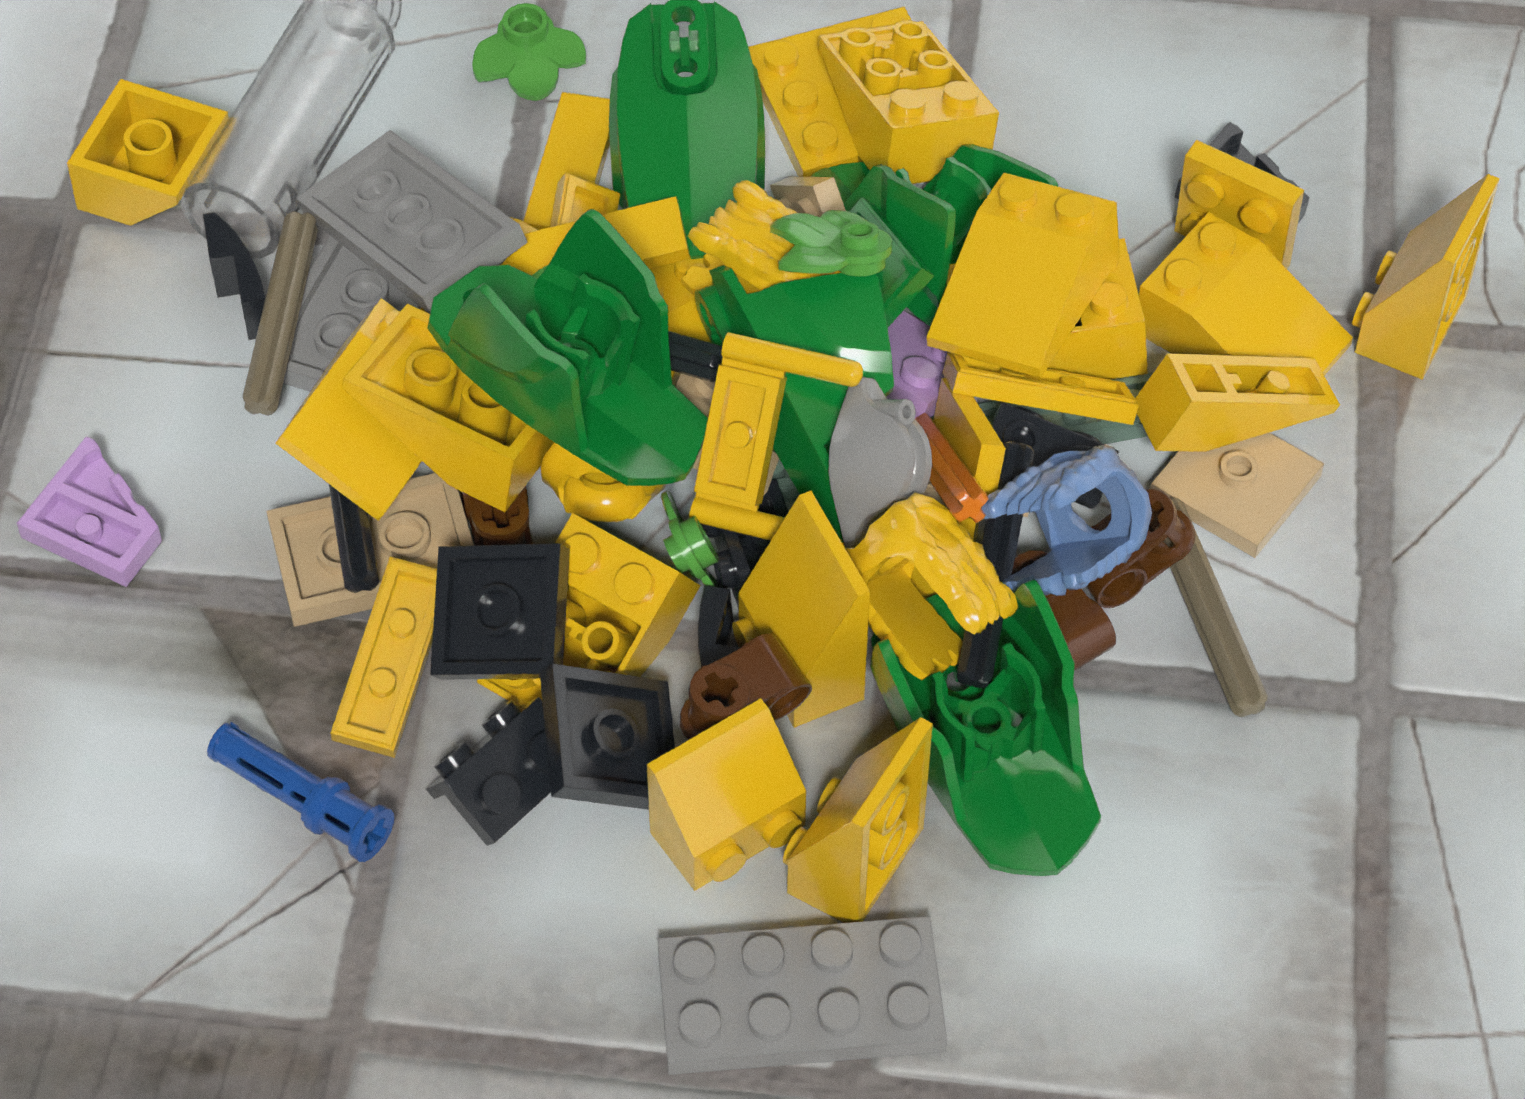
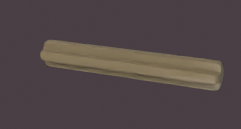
M292 211L284 217L242 396L245 402V410L253 415L261 413L269 416L278 408L318 232L315 225L316 218L309 212L300 214Z
M1171 498L1176 510L1182 511L1190 519L1184 503L1178 498ZM1195 530V542L1191 551L1184 559L1176 562L1170 568L1232 712L1238 717L1258 714L1265 709L1268 695ZM1168 537L1164 540L1169 547L1174 546V543Z

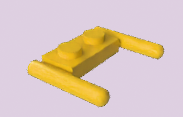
M728 332L722 345L723 358L722 363L718 366L694 488L696 495L690 508L689 518L695 515L700 524L771 541L785 517L760 512L758 509L759 504H762L787 380V377H785L786 372L855 387L862 380L863 368L857 361Z

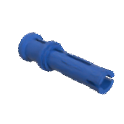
M233 722L223 724L212 736L207 749L209 759L219 762L256 785L262 791L269 793L301 813V820L307 830L318 835L327 833L346 845L348 853L355 860L366 862L372 859L386 843L394 825V813L385 805L378 804L373 807L350 793V786L341 778L326 777L321 779L287 758L284 754L277 752L241 730Z

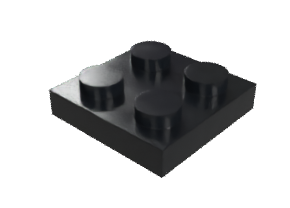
M560 543L438 546L430 675L440 680L540 678V674L551 664L563 665L570 549Z
M551 664L540 674L551 797L649 810L647 764L675 748L668 681Z

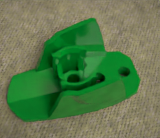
M669 0L665 4L651 5L650 3L629 19L625 30L618 67L612 74L610 91L609 135L613 191L620 193L619 205L622 209L676 196L691 259L704 258L706 253L700 251L689 239L688 234L690 230L696 227L699 222L709 224L710 216H714L715 210L719 207L725 209L729 199L737 203L733 196V187L736 183L748 180L757 184L765 191L764 110L758 71L752 63L746 36L737 15L715 1L714 3H701L698 0ZM683 21L691 23L688 25L689 37H679V25L676 23ZM682 72H690L694 75L690 77H681L677 74Z
M974 144L962 145L952 157L946 158L943 168L923 189L912 185L908 172L904 168L898 169L895 174L890 167L883 164L875 165L869 170L864 162L847 163L820 169L811 176L834 177L845 210L848 212L862 197L875 204L933 273L934 277L907 306L915 316L928 326L932 324L947 287L950 264H956L977 210L1002 174L1007 173L1058 187L1057 181L1050 175L1002 152L979 147Z
M590 209L579 217L538 279L510 265L478 266L433 297L427 329L465 375L520 420L573 455L627 486L672 484L686 479L702 447L708 418L672 384L668 337V305L659 293L654 274L617 230L598 211Z
M722 265L709 270L712 277V284L710 286L695 291L697 311L711 343L722 346L726 334L730 332L857 361L863 368V377L876 380L886 397L893 392L894 376L891 347L879 278L876 274L869 276H850L843 273L822 275L778 283L762 291L747 294L732 268ZM786 372L785 377H787L773 448L799 494L812 491L840 541L843 543L830 486L829 449L834 428L849 386Z
M1033 579L1023 583L1014 593L1018 609L1012 616L1003 619L993 678L986 688L967 686V689L959 692L948 689V674L954 672L953 677L958 682V665H950L943 673L941 671L933 673L920 680L909 673L900 663L889 639L881 641L874 633L871 638L872 657L870 667L897 730H902L920 717L933 723L928 784L976 853L989 869L1016 875H1058L1073 862L1089 843L1101 822V814L1084 770L1079 704L1073 686L1075 663L1049 602L1037 581ZM938 594L926 598L925 600L933 606L936 612L946 621L950 629L963 641L965 629L956 621L944 600Z

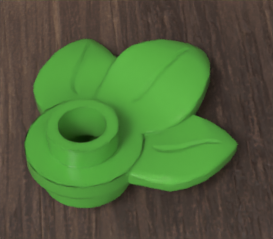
M530 3L517 4L504 13L498 25L497 34L482 40L477 45L472 61L473 75L478 82L507 78L510 88L519 97L539 101L549 96L555 90L559 78V68H575L586 64V51L583 41L573 31L554 27L552 20L541 7Z
M828 210L820 217L808 213H794L781 217L770 225V233L776 234L794 244V247L778 262V269L782 271L815 274L840 271L850 276H869L882 271L886 266V258L892 253V238L887 232L880 230L876 224L868 222L863 217L848 211Z
M666 490L661 494V500L669 519L668 524L672 535L663 539V542L673 563L680 573L688 571L694 578L700 579L704 585L720 588L718 582L707 570V567L719 561L707 533L695 515L683 521L671 492Z

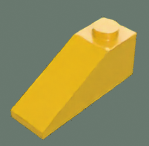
M1167 353L1135 398L1139 404L1137 415L1155 451L1206 452L1332 414L1340 406L1315 358Z

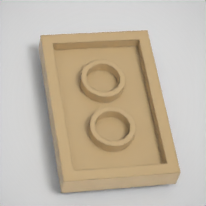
M436 473L411 478L379 521L368 514L379 583L371 591L362 590L357 593H351L344 587L331 497L266 511L294 627L372 609L390 556L437 569L438 546H474L459 491L449 486Z

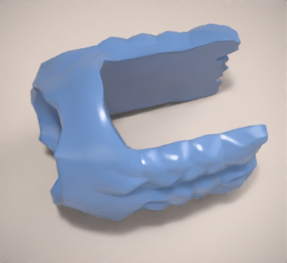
M1105 444L1098 447L1095 446L1089 451H1067L1054 454L1037 467H1027L1024 473L1015 476L1013 481L1008 482L1002 490H996L989 494V500L982 506V510L986 514L984 519H993L1006 513L1007 516L1016 513L1018 515L1028 512L1036 513L1051 551L1034 561V563L1022 568L1019 572L1009 576L1002 583L1015 593L1023 583L1034 579L1040 585L1044 595L1053 594L1055 596L1066 595L1067 589L1078 590L1084 588L1090 582L1095 581L1097 578H1103L1106 573H1110L1116 565L1127 563L1131 554L1139 550L1146 540L1152 516L1149 494L1137 480L1135 472L1129 469L1120 459L1114 447ZM1095 487L1105 494L1111 505V521L1107 528L1102 531L1091 528L1081 517L1073 512L1071 503L1075 502L1079 496Z

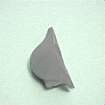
M862 377L861 382L857 386L848 387L829 449L830 486L845 548L856 547L865 538L870 524L880 518L895 502L907 500L913 493L923 494L931 476L932 451L924 429L915 420L916 411L913 402L908 399H887L873 378Z

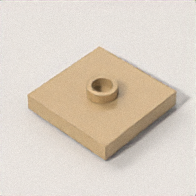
M1269 432L1206 452L1178 451L1151 483L1150 489L1162 491L1170 499L1173 497L1180 499L1184 503L1192 522L1256 558L1319 480L1324 463Z

